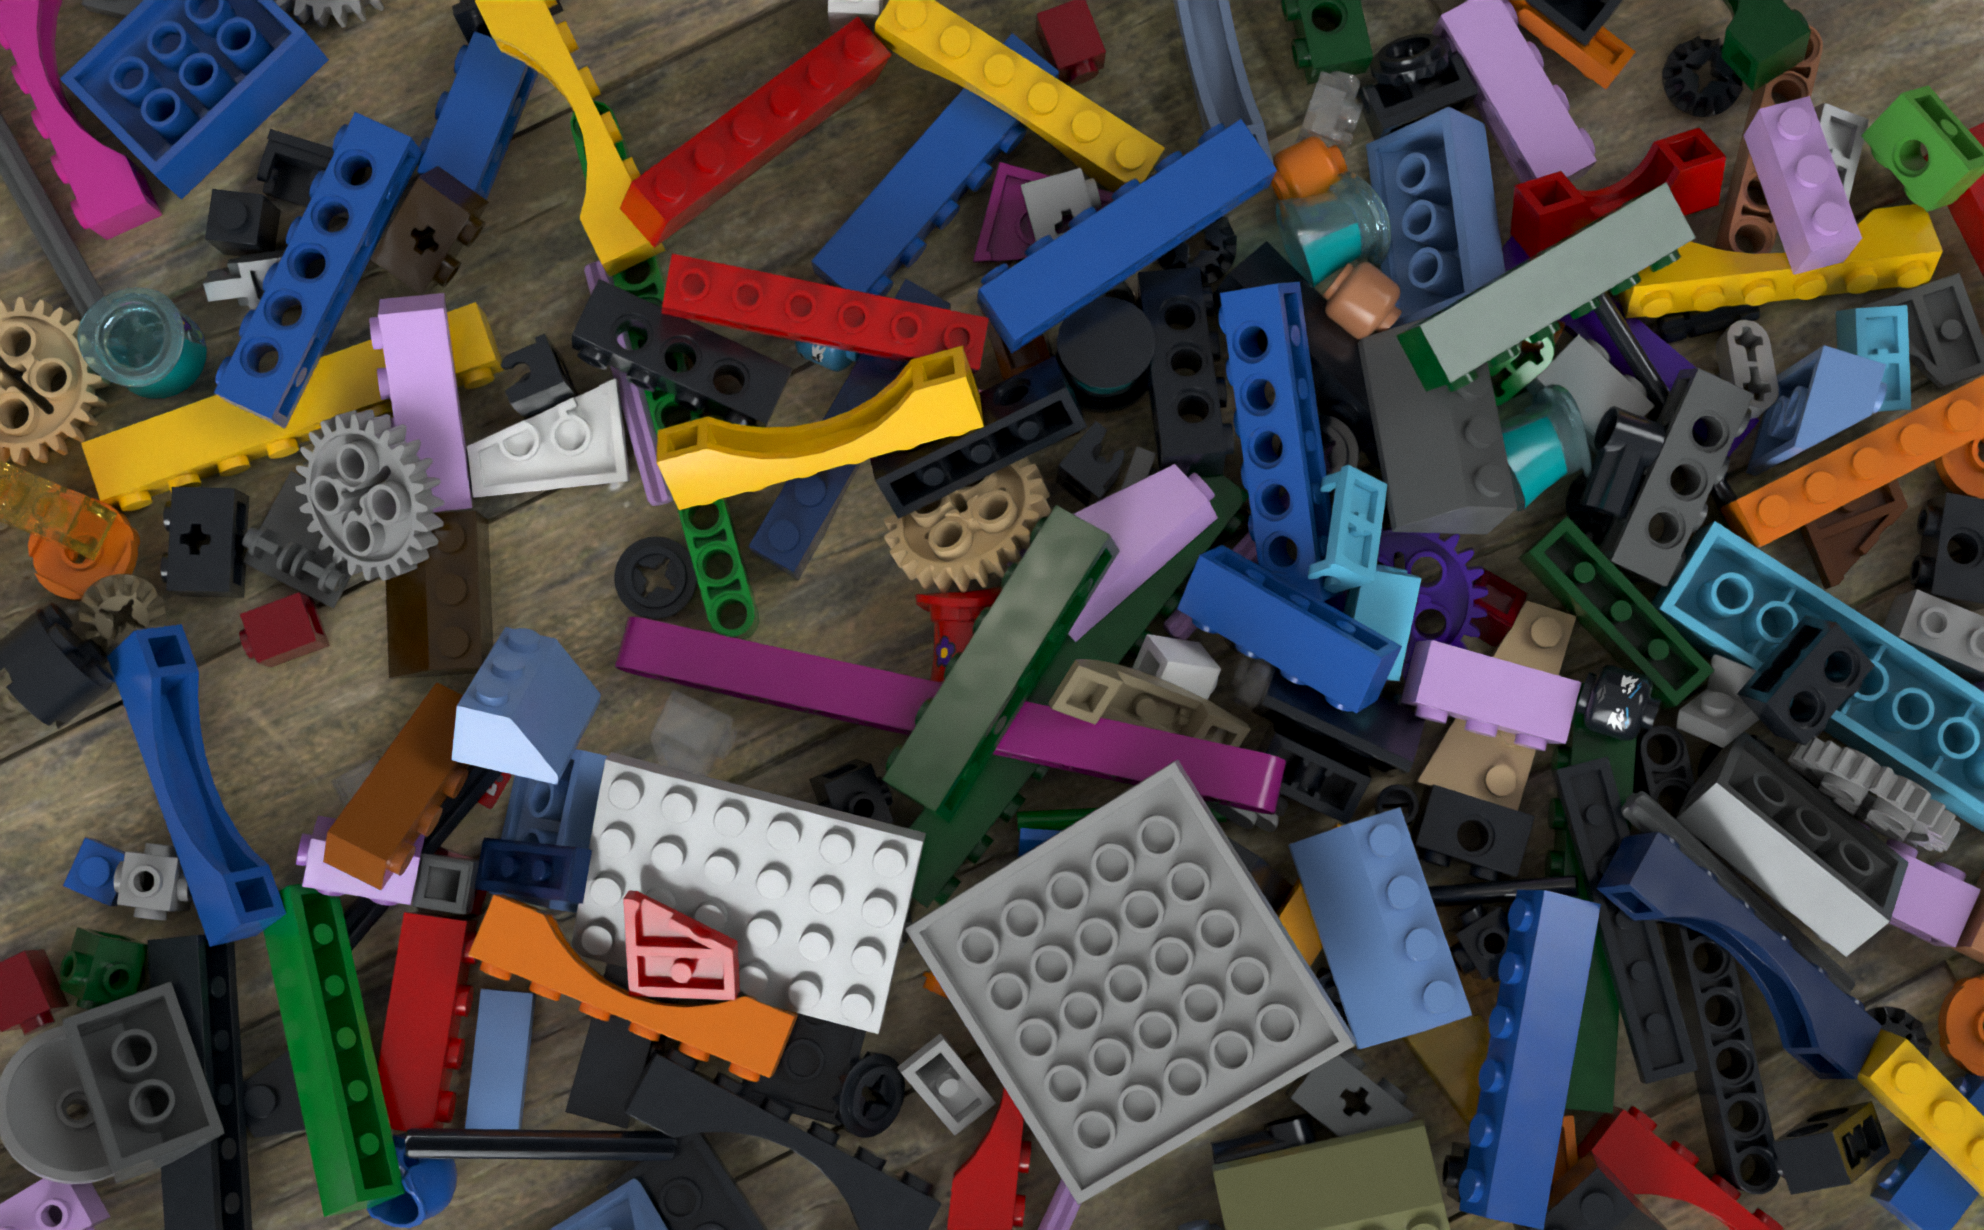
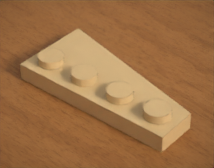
M1525 601L1512 629L1496 646L1490 657L1559 676L1577 616ZM1454 718L1441 736L1436 749L1427 764L1421 769L1414 783L1424 786L1435 784L1518 811L1536 750L1514 744L1516 735L1505 731L1497 730L1496 737L1464 730L1465 720Z

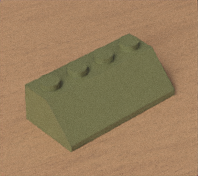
M1423 1119L1212 1165L1225 1230H1450Z

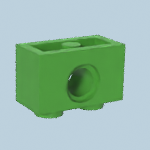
M1929 85L1901 93L1861 135L1872 148L1871 153L1874 159L1880 165L1893 172L1904 185L1907 197L1916 205L1923 207L1926 212L1954 203L1984 174V147ZM1921 143L1927 148L1928 161L1921 154Z

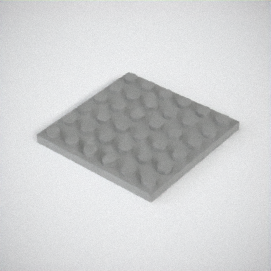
M1178 759L905 928L1078 1205L1350 1049L1356 1042L1355 1037Z

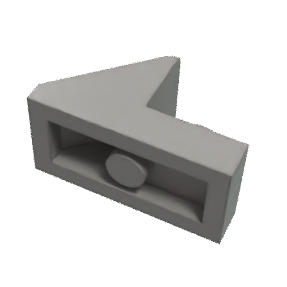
M1715 654L1711 660V667L1715 671L1709 675L1707 689L1679 710L1676 728L1724 748L1759 720L1755 713L1737 695L1756 670Z
M942 1034L937 1035L898 1066L902 1075L954 1136L996 1104L989 1091L965 1064L949 1039Z

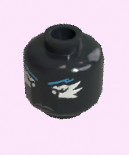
M1605 665L1597 674L1588 673L1576 712L1584 714V725L1589 730L1619 740L1631 741L1638 735L1641 727L1649 730L1652 729L1661 700L1651 697L1653 683L1648 676L1614 665Z

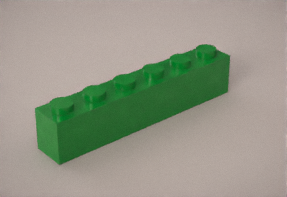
M302 884L288 885L279 891L287 914L263 932L323 1215L328 1217L372 1208L404 1194L405 1191L401 1182L402 1177L340 897L321 894L314 888L302 887Z

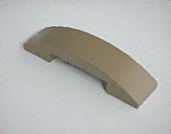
M1076 659L1048 703L1053 710L1095 725L1101 717L1234 747H1239L1251 730L1248 724L1238 717L1180 686L1130 667L1099 660Z

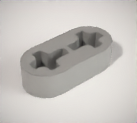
M1736 321L1719 336L1716 342L1718 366L1721 379L1742 389L1748 384V389L1751 393H1758L1759 399L1755 401L1753 397L1748 407L1752 411L1750 419L1759 417L1776 402L1779 396V386L1771 343L1767 332L1754 321ZM1739 338L1741 345H1736L1735 340ZM1745 347H1750L1751 351L1746 354Z

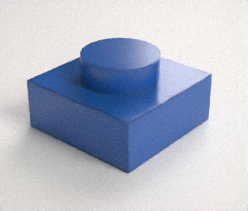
M85 837L63 886L108 906H118V893L114 890V875L118 864L124 861L125 852L94 838Z

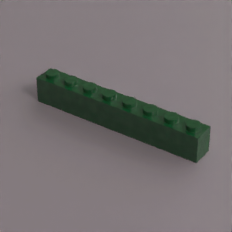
M1581 683L1566 744L1554 747L1551 771L1608 756L1623 806L1626 798L1633 793L1636 737L1631 741H1623L1586 728L1583 721L1584 714L1576 712L1585 684ZM1557 793V798H1551L1548 809V826L1550 829H1555L1554 850H1548L1546 854L1545 877L1577 875L1579 896L1573 897L1589 901L1560 797ZM1626 819L1630 831L1631 822L1628 819ZM1597 930L1565 1109L1613 1113L1619 1005Z

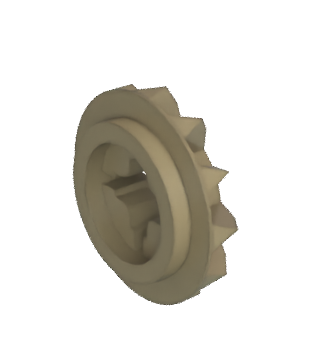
M115 574L101 578L86 590L80 601L78 621L81 623L87 640L92 639L102 647L104 652L117 648L134 630L164 627L166 605L161 593L147 580L129 574ZM129 599H131V617L136 619V621L126 620L122 627L119 626L115 630L113 624L114 615L109 611L119 612L123 605L126 606Z

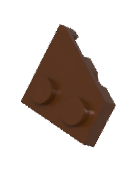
M1897 479L1799 528L1824 589L1839 585L1845 578L1844 575L1856 561L1868 553L1879 540V536L1888 526L1893 525L1908 508Z

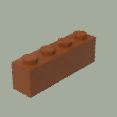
M435 683L328 830L323 858L324 863L381 891L393 873L401 876L405 872L416 850L413 844L420 834L428 837L432 833L442 814L443 809L440 805L447 796L454 799L459 794L468 776L466 768L469 764L451 760L456 709L463 696L462 694L442 684Z

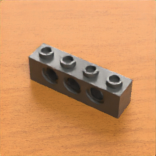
M1700 368L1682 369L1679 371L1656 421L1664 425L1665 439L1662 449L1655 461L1649 467L1644 468L1626 519L1612 518L1599 547V550L1619 571L1647 584L1667 587L1670 580H1673L1679 574L1686 561V552L1683 550L1691 533L1696 532L1706 518L1708 505L1705 502L1713 485L1718 484L1727 472L1730 458L1727 454L1733 440L1744 432L1750 421L1752 411L1748 407L1754 397L1753 393ZM1699 418L1704 421L1707 427V437L1701 445L1695 442L1692 435L1693 425ZM1677 466L1683 469L1686 476L1685 485L1678 493L1673 490L1670 483L1671 474ZM1659 514L1664 521V531L1661 537L1654 541L1649 534L1648 526L1652 517Z

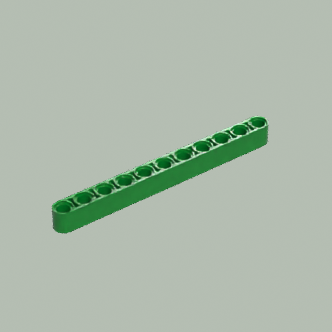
M593 101L600 115L610 111L623 138L622 141L614 145L622 161L630 158L623 131L612 109L605 103ZM573 112L570 120L571 131L586 181L587 159L584 139L576 115ZM658 255L636 264L650 267L649 276L640 284H630L625 281L627 271L630 268L612 276L616 287L662 308L666 283ZM628 331L633 350H638L645 345L646 340L640 333ZM673 353L665 359V361L670 360L677 363V373H684L690 370L686 354ZM658 387L653 392L644 390L656 435L658 430L666 428L667 416L672 411L683 408L674 401L675 395ZM690 411V421L703 418V414ZM722 498L709 505H697L679 510L677 507L707 617L712 628L719 635L742 640L750 638L757 630L759 612L727 499ZM703 506H713L719 510L718 522L708 530H700L693 525L694 514ZM725 554L733 559L731 573L719 580L710 578L707 574L708 562L717 555ZM735 603L744 605L747 609L745 623L737 629L729 630L724 628L721 624V614L726 606Z

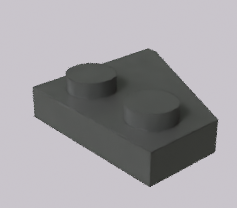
M1960 273L1860 307L1907 305L1909 361L1939 389L1984 374V338Z

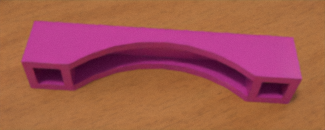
M0 0V43L6 50L11 49L17 64L11 66L12 74L21 90L26 95L31 94L37 108L31 111L32 119L43 138H50L56 154L50 157L51 162L64 184L70 183L76 199L71 201L70 204L80 225L85 230L91 228L105 240H108L162 216L143 170L125 155L104 146L93 138L80 123L66 99L57 70L55 51L57 17L62 0Z

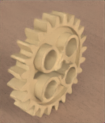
M18 297L14 310L9 304L0 300V356L9 366L24 373L22 376L23 380L37 393L45 397L54 407V411L48 414L34 396L22 391L21 383L0 366V463L3 464L6 463L11 455L14 463L26 466L30 453L35 460L47 463L49 457L48 448L50 447L62 455L68 454L65 439L71 437L79 442H84L85 438L78 427L82 422L97 426L99 422L89 413L91 406L104 407L107 404L106 401L95 395V389L109 386L110 381L96 375L95 371L105 367L108 362L99 355H90L101 345L100 342L92 336L83 337L87 327L78 319L70 322L71 313L61 307L53 312V306L39 299L33 309L31 302L23 297ZM30 335V348L23 355L16 356L17 343L23 337ZM65 370L67 375L66 383L60 390L52 392L50 385L53 377L60 371ZM28 407V420L23 426L15 429L13 423L15 414L21 408Z
M1025 457L899 519L896 514L884 518V523L890 531L884 538L891 548L889 552L899 568L903 569L908 579L913 580L917 578L925 589L935 582L941 593H946L952 583L955 582L961 593H965L969 587L970 580L977 579L982 588H985L988 584V574L995 572L999 577L1003 578L1006 573L1004 565L1009 561L1012 563L1021 561L1022 557L1019 552L1023 548L1028 549L1030 547L1029 540L1035 525L1042 517L1051 513V509L1046 501L1050 497V493L1037 466L1031 464L1028 457Z

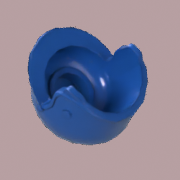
M407 1132L399 1135L392 1134L402 1177L401 1182L405 1193L372 1208H367L372 1218L378 1219L386 1225L399 1228H411L420 1225L424 1220L442 1212L451 1202L457 1187V1168L454 1159L409 1158L406 1156L405 1138Z

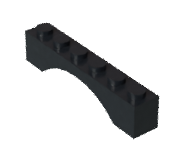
M672 1046L667 1054L657 1049L653 1051L624 1105L626 1114L672 1138L705 1132H734L762 1137L791 1149L814 1164L838 1188L848 1203L859 1230H928L942 1204L930 1193L933 1184L908 1170H905L902 1178L884 1169L887 1160L882 1156L860 1145L855 1153L837 1144L840 1135L815 1121H812L809 1128H806L790 1120L794 1111L789 1107L765 1096L762 1104L743 1095L747 1087L746 1085L719 1071L716 1077L712 1079L695 1070L699 1063L697 1059L683 1054Z

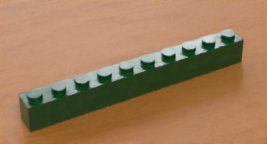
M1223 474L1200 476L1215 495L1209 502L1218 518L1078 641L1075 642L1067 635L1026 701L1049 706L1050 699L1076 659L1099 660L1119 664L1126 654L1136 659L1146 635H1154L1147 630V627L1157 614L1160 613L1167 619L1180 603L1184 592L1179 589V586L1189 573L1193 572L1199 555L1212 550L1210 548L1222 532L1230 538L1249 513L1241 507L1249 495ZM992 754L950 823L924 808L909 828L926 833L912 897L926 908H929L934 900L940 905L944 904L962 882L954 876L966 859L974 865L978 862L994 841L986 833L998 818L1006 823L1010 821L1026 800L1018 792L1031 776L1040 782L1051 767Z

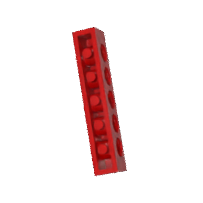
M673 253L662 303V314L905 363H909L912 359L963 346L972 374L980 370L989 321L987 317Z

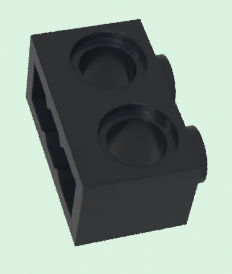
M1805 615L1740 689L1737 695L1775 736L1806 746L1812 738L1818 736L1825 729L1828 719L1840 705L1859 690L1862 680L1875 665L1836 622ZM1792 698H1793L1792 706H1791V708L1789 709V707H1790V702H1791V700H1792Z
M1872 1101L1814 1112L1772 1142L1775 1149V1166L1781 1177L1786 1180L1791 1195L1850 1185L1891 1153Z

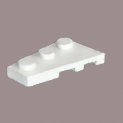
M618 378L612 379L595 389L562 402L547 411L467 446L473 498L630 481Z

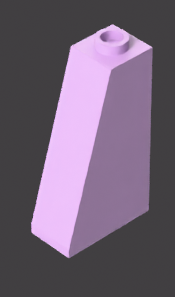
M1174 464L1074 513L1075 516L1110 534L1120 550L1068 633L1075 642L1218 518L1209 502L1215 495L1200 476L1194 472L1187 478ZM1023 548L1019 552L1022 558L1028 549ZM1010 561L1007 563L1008 567L1013 564Z

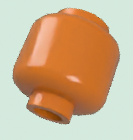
M1312 136L1278 152L1274 156L1273 165L1276 167L1277 172L1271 181V185L1284 208L1291 205L1293 209L1306 212L1341 194V175L1347 173L1348 168L1337 145L1327 147L1320 138Z

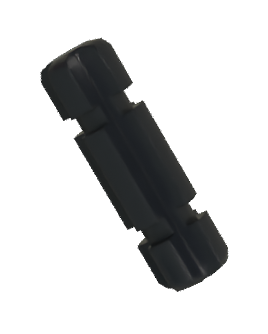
M1747 304L1718 307L1707 312L1687 311L1683 312V315L1681 312L1671 313L1657 320V329L1660 338L1668 344L1687 338V335L1692 338L1728 329L1739 320L1756 321L1760 318L1759 306Z

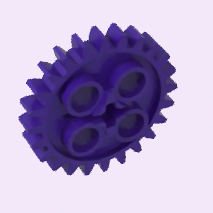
M1382 525L1377 561L1385 566L1395 567L1394 554L1402 552L1405 559V570H1408L1407 574L1412 575L1411 567L1416 560L1422 557H1432L1442 567L1441 574L1436 580L1429 583H1420L1410 630V641L1407 644L1402 667L1403 677L1406 681L1417 641L1434 640L1468 650L1461 638L1463 635L1470 637L1480 636V630L1470 620L1471 618L1487 616V610L1480 605L1474 604V600L1487 596L1488 589L1487 587L1472 584L1473 580L1484 574L1482 566H1466V563L1475 553L1473 548H1465L1459 552L1454 549L1459 541L1460 534H1450L1443 539L1439 537L1440 533L1392 532L1391 527L1384 529ZM1348 590L1343 591L1342 595L1323 602L1343 613ZM1426 609H1436L1444 615L1446 621L1440 631L1428 634L1422 632L1416 626L1415 619L1418 614Z

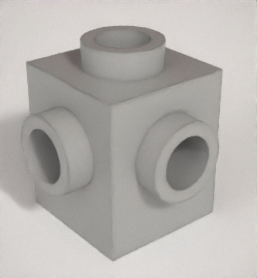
M145 843L144 852L125 851L124 861L118 864L114 875V890L118 893L117 905L135 907L133 917L153 920H167L168 911H189L193 898L174 846ZM153 876H154L155 882H154V886H153L152 889H151L152 879H153Z

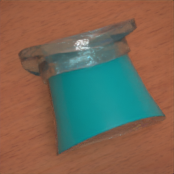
M1350 171L1338 174L1341 180L1331 184L1329 187L1330 191L1279 200L1276 205L1277 224L1287 255L1293 267L1313 288L1331 274L1346 266L1348 262L1351 263L1354 260L1359 262L1367 258L1368 262L1374 266L1383 263L1390 248L1391 225L1384 203L1366 181Z
M126 288L104 296L87 310L78 328V346L86 363L103 378L125 386L129 391L141 397L150 399L167 398L188 389L203 371L207 359V345L198 325L190 317L179 312L175 304L167 296L149 288Z
M1558 384L1547 385L1534 395L1532 405L1525 408V413L1500 421L1517 504L1516 511H1523L1543 491L1566 474L1570 476L1582 469L1585 477L1589 478L1593 464L1583 420L1575 399L1563 386Z

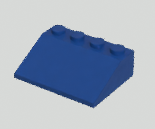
M143 0L67 71L60 80L161 182L182 200L329 59L310 36L273 0Z

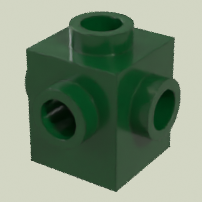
M77 927L71 950L65 954L61 963L60 978L62 981L59 989L77 997L76 1006L88 1010L134 995L140 990L144 981L145 968L143 964L148 944L126 935Z

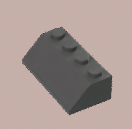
M1425 318L1362 338L1358 342L1382 479L1384 483L1388 484L1386 501L1392 532L1487 535L1517 509L1488 362L1475 368L1479 378L1450 393L1447 386L1444 385L1426 392L1396 337L1399 333Z
M1745 731L1722 748L1689 790L1676 820L1699 841L1704 842L1723 857L1735 872L1748 877L1769 894L1776 905L1789 910L1810 927L1821 941L1831 944L1847 957L1891 921L1909 862Z

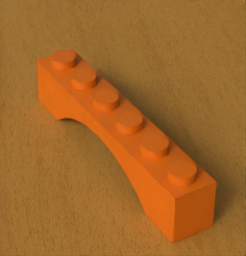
M1984 375L1721 507L1720 510L1734 534L1753 546L1760 548L1984 435Z
M504 894L493 895L468 954L482 961L479 970L506 981L510 980L512 973L532 981L529 990L540 996L559 1001L561 995L564 994L581 1001L578 1010L603 1021H609L611 1014L631 1021L628 1029L630 1032L656 1042L659 1041L661 1034L680 1041L681 1044L678 1051L704 1062H708L712 1054L731 1062L728 1069L729 1072L753 1082H758L761 1075L770 1078L775 1074L799 1015L792 1011L769 1006L757 1001L758 998L749 995L738 997L736 1000L700 1005L663 1003L642 996H629L628 990L607 980L575 952L570 942L564 936L553 914Z

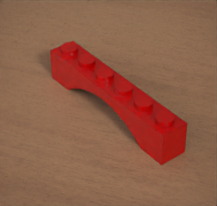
M1004 1087L1000 1104L989 1130L972 1155L953 1173L947 1230H1012V1227H1023L1026 1195L1016 1194L1018 1173L1028 1174L1032 1141L1022 1140L1024 1118Z
M1632 1105L1627 1111L1613 1106V1113L1604 1112L1577 1147L1579 1160L1592 1151L1633 1194H1651L1683 1200L1701 1208L1722 1222L1729 1230H1784L1777 1221L1759 1208L1751 1214L1740 1205L1737 1200L1742 1194L1725 1179L1717 1174H1714L1709 1179L1696 1169L1695 1166L1699 1162V1158L1685 1146L1674 1139L1669 1145L1663 1142L1653 1133L1658 1125Z

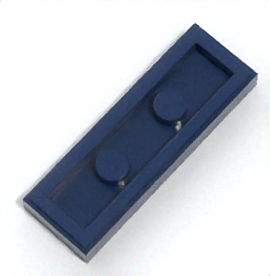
M484 837L475 889L583 904L592 850L572 846Z

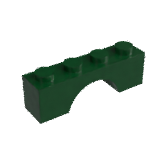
M1722 0L1730 10L1733 19L1726 27L1721 57L1753 92L1804 60L1811 30L1801 12L1796 9H1790L1783 0Z

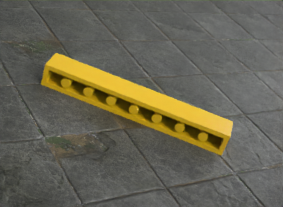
M476 302L447 312L457 387L464 385L466 389H474L491 383L495 379L493 374L504 371V369L500 366L502 359L485 312ZM368 340L321 357L285 429L214 395L82 442L81 445L100 501L117 509L121 508L124 512L138 510L150 505L153 502L151 497L169 490L172 493V487H200L202 485L200 479L217 473L220 476H232L242 473L251 467L250 461L268 455L270 459H278L292 455L299 451L298 444L311 440L308 435L310 431L320 429V422L333 418L335 415L356 410L359 413L370 409L373 410L375 417L388 414L392 418L391 399L381 400L378 385L377 368H386L383 349L374 350L372 340Z

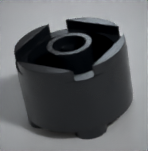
M50 603L44 609H37L0 639V670L5 667L12 680V683L6 688L33 716L48 726L56 721L57 729H61L111 689V684L115 682V679L104 666L108 662V655L102 647L92 639L87 640L86 638L82 641L70 629L73 627V623L66 613L56 604Z

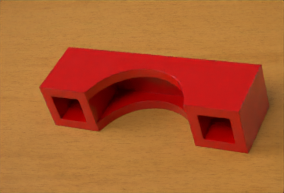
M1699 127L1654 141L1645 158L1629 175L1603 189L1593 191L1576 189L1562 171L1514 186L1510 233L1527 255L1532 257L1637 195L1664 183L1668 184L1684 216L1717 206L1719 204L1726 156Z

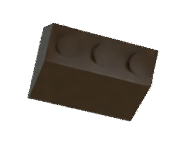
M479 512L433 513L444 523L442 527L431 530L439 542L437 545L427 548L430 557L425 561L417 563V569L385 580L389 678L477 674L493 648L488 519Z

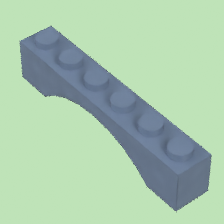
M1173 0L1203 133L1217 124L1223 123L1227 128L1242 119L1273 163L1264 122L1255 103L1243 65L1229 0Z

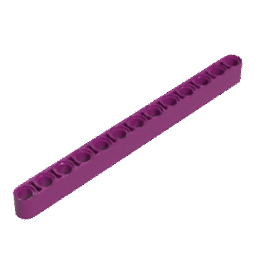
M632 616L627 619L615 668L645 678L908 736L911 735L916 727L915 717L921 705L928 698H934L943 684ZM1027 701L993 752V755L1133 786L1178 759L1204 801L1271 815L1275 814L1286 765L1284 759L1270 754L1101 717L1095 725L1053 710L1050 706Z

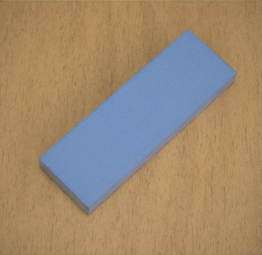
M490 988L481 989L465 1129H521L536 993Z

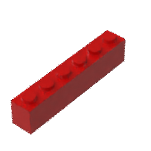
M857 16L632 181L619 209L655 248L874 84L892 54Z

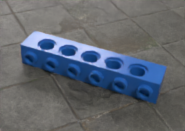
M357 112L354 113L349 125L344 124L338 130L333 142L334 154L326 170L319 171L315 176L309 191L311 200L303 216L295 218L290 225L286 236V244L288 246L280 262L274 263L268 269L263 281V291L265 292L256 309L250 310L245 315L239 329L241 339L232 357L228 356L222 361L215 378L217 387L214 394L228 403L284 429L423 154L412 137ZM363 167L372 168V175L366 183L358 186L351 185L352 176L357 170ZM349 213L348 223L342 230L338 232L328 231L329 222L335 215ZM316 259H325L326 264L322 274L313 279H306L305 271L307 266ZM293 305H301L302 314L300 319L290 326H283L282 317L284 312ZM277 351L278 362L275 368L267 373H260L259 362L261 358L268 352Z
M1300 282L1277 283L1220 293L1222 305L1219 309V324L1227 340L1229 358L1226 363V374L1230 385L1234 389L1236 411L1233 423L1235 432L1241 439L1244 460L1241 466V480L1249 495L1251 514L1248 519V530L1251 539L1256 545L1258 565L1321 601L1342 595L1343 591L1332 593L1323 589L1325 578L1329 576L1308 579L1309 566L1326 559L1332 511L1329 492L1320 491L1322 478L1327 475ZM1260 329L1264 330L1268 338V346L1264 353L1260 350L1257 343ZM1268 381L1275 389V400L1272 405L1267 401L1264 392ZM1274 434H1277L1282 441L1283 451L1280 457L1275 454L1272 448ZM1281 486L1288 491L1290 496L1288 509L1281 504L1279 499ZM1288 538L1297 547L1296 561L1287 553L1286 543Z

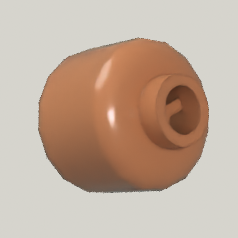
M1348 262L1322 295L1328 300L1325 307L1327 316L1357 339L1368 337L1375 330L1378 333L1389 330L1402 313L1395 306L1401 294L1399 285L1369 262H1361L1355 267Z

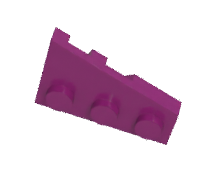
M999 162L973 263L1017 261L1027 258L1024 252L1036 240L1021 185L1050 177V175ZM1098 189L1101 205L1104 208L1113 202L1111 198L1113 192ZM1071 214L1062 217V226L1055 229L1057 234L1070 230L1068 223L1072 220Z

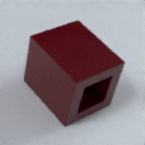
M1072 0L1036 14L1035 31L1047 62L1059 71L1058 80L1063 83L1070 81L1071 85H1078L1095 78L1099 74L1098 70L1104 68L1106 50L1086 0Z
M298 592L240 614L245 628L239 631L242 647L246 655L250 659L255 658L258 664L274 667L330 646L313 598Z
M44 949L24 950L0 962L1 1032L22 1029L24 1036L35 1033L54 1024L55 1019L52 1014L69 1006L63 991L59 989L60 984Z

